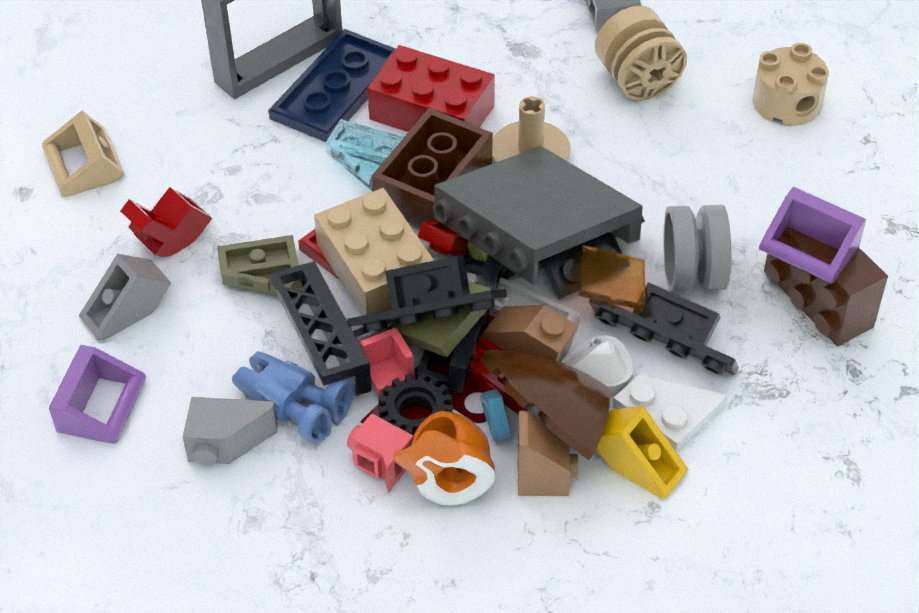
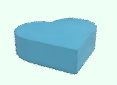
M497 389L483 392L480 395L481 404L493 440L499 442L510 439L511 432L502 396Z

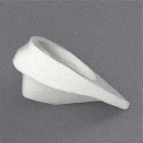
M601 335L592 337L576 346L561 361L587 373L608 386L610 397L616 396L633 378V362L630 352L614 336Z

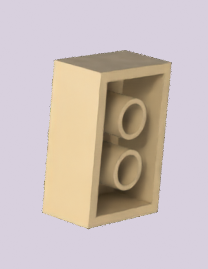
M384 188L314 214L317 246L362 316L392 309L385 271L434 261Z

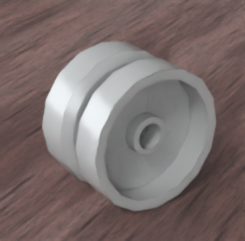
M702 205L696 219L689 206H667L664 217L663 250L666 281L670 291H691L696 283L697 275L700 284L705 290L727 289L731 274V234L725 205Z

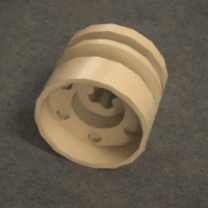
M632 6L619 11L606 21L599 30L595 40V53L599 60L612 75L624 94L635 101L654 98L669 90L682 76L687 65V53L683 46L676 40L672 32L667 29L657 13L647 6Z

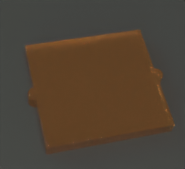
M583 245L580 260L579 296L607 302L610 306L616 304L643 310L645 307V260L618 254L615 250L605 251Z

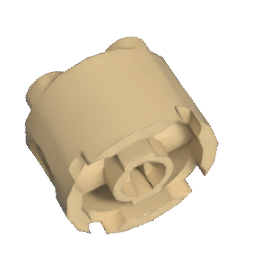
M795 43L791 47L776 48L772 51L763 52L759 58L752 99L755 110L764 119L773 122V117L781 119V125L786 126L804 125L814 120L822 108L829 77V70L825 61L813 53L811 46L805 43Z

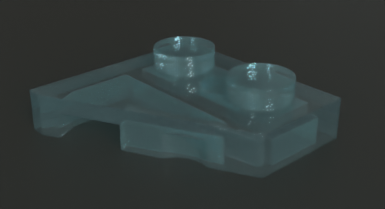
M340 119L326 141V151L372 191V174L404 136Z

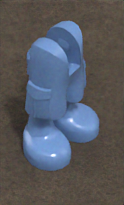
M256 351L249 358L253 370L247 367H240L232 376L233 384L248 399L274 401L276 418L280 421L282 419L285 421L292 419L298 424L300 436L313 444L325 440L330 435L332 421L337 424L341 423L348 413L355 395V384L349 379L328 384L326 389L315 385V376L310 371L299 367L295 363L284 362L260 351ZM308 402V403L311 404V405L308 406V407H305V406L301 405L300 403Z

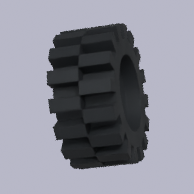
M419 373L418 380H412V374H406L405 382L403 383L398 377L392 380V388L386 385L383 388V396L380 395L378 399L379 418L413 436L426 418L419 420L404 418L400 415L404 409L413 406L425 407L432 412L429 416L440 411L453 412L452 395L448 394V387L445 384L439 387V379L432 377L427 382L426 374Z

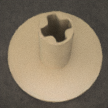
M534 96L523 98L519 103V121L506 125L496 133L493 138L492 158L495 163L539 146L546 148L566 161L569 160L570 142L559 128L544 122L545 103L542 99Z

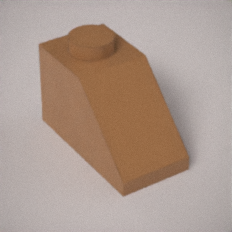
M546 305L503 306L484 330L482 337L502 350L539 355L561 362L569 352L579 325Z
M519 411L518 496H569L570 479H578V454H570V446L546 428V424L540 418L528 411Z

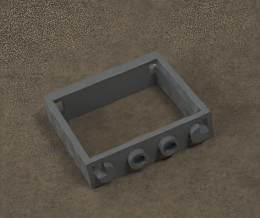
M201 0L214 82L234 100L327 48L343 31L340 0H312L314 16L235 59L227 4L235 0Z

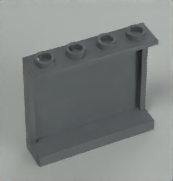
M542 146L435 185L434 219L532 285L538 283V262L608 232L627 244L640 240L643 205Z

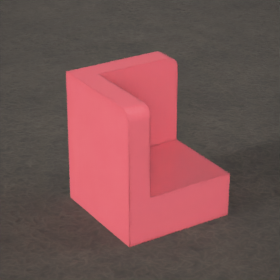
M396 327L364 339L359 343L370 362L371 387L378 399L380 395L383 396V388L386 385L392 388V380L398 377L403 383L405 382V375L412 374V380H415L413 354Z

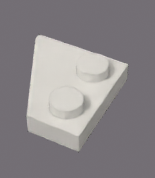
M639 374L613 397L612 407L614 409L644 406L674 450L678 452L726 406L727 396L723 393Z

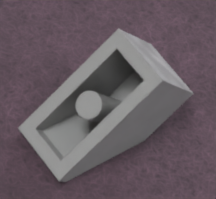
M117 253L80 312L79 317L99 340H105L152 314L171 282L152 260Z
M191 397L182 437L188 462H197L203 465H212L214 463L230 464L277 433L278 424L274 401Z

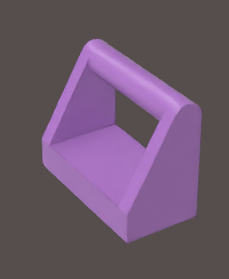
M793 186L785 196L761 240L759 250L833 284L860 247L866 219ZM787 227H790L837 249L838 252L830 265L778 241V238Z
M80 344L49 406L56 432L111 444L116 443L146 380V375L142 371L96 347ZM99 378L125 383L107 424L83 413Z

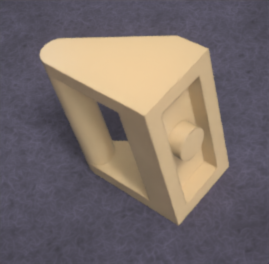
M83 110L42 142V148L61 195L64 197L114 183L125 174L105 127ZM82 145L89 161L69 176L60 151Z

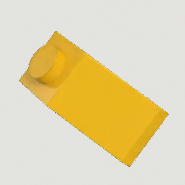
M644 406L614 409L608 412L607 420L596 448L598 453L611 470L657 497L667 498L689 470Z

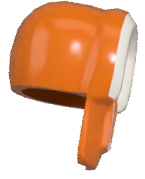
M440 411L426 418L415 432L412 445L403 450H396L393 454L394 461L412 474L420 493L427 499L441 505L455 506L468 503L489 490L495 481V465L491 459L490 445L486 434L473 421L454 412Z

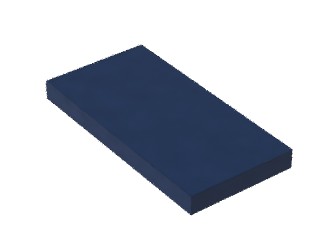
M344 29L268 110L269 119L329 143L368 100V86L396 48Z

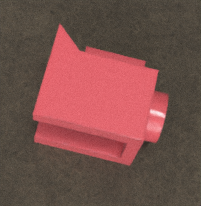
M371 414L361 426L357 425L351 431L347 439V447L352 450L354 465L378 479L380 477L383 478L389 493L406 471V469L394 461L393 454L396 450L408 448L414 436Z

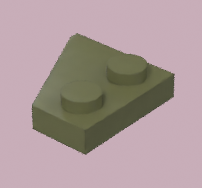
M293 235L217 246L223 285L278 296L271 283L270 274L298 266ZM301 279L284 284L285 287L299 291L303 288Z

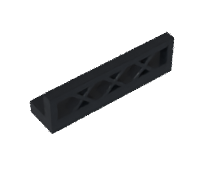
M487 255L485 262L464 256L466 271L481 274L476 284L497 290L504 265ZM487 309L448 357L425 349L416 372L415 380H418L419 373L426 374L427 382L432 377L439 379V387L445 384L449 390L463 393L490 309ZM444 357L450 364L448 375L428 370L430 363Z
M315 261L271 273V283L323 386L349 379L355 384L356 396L371 392L370 362L351 327H348V322ZM301 279L303 288L299 291L285 287L284 284ZM303 303L307 304L314 316L298 312ZM316 329L322 330L328 342L311 338ZM330 355L336 356L340 366L327 369L325 362Z

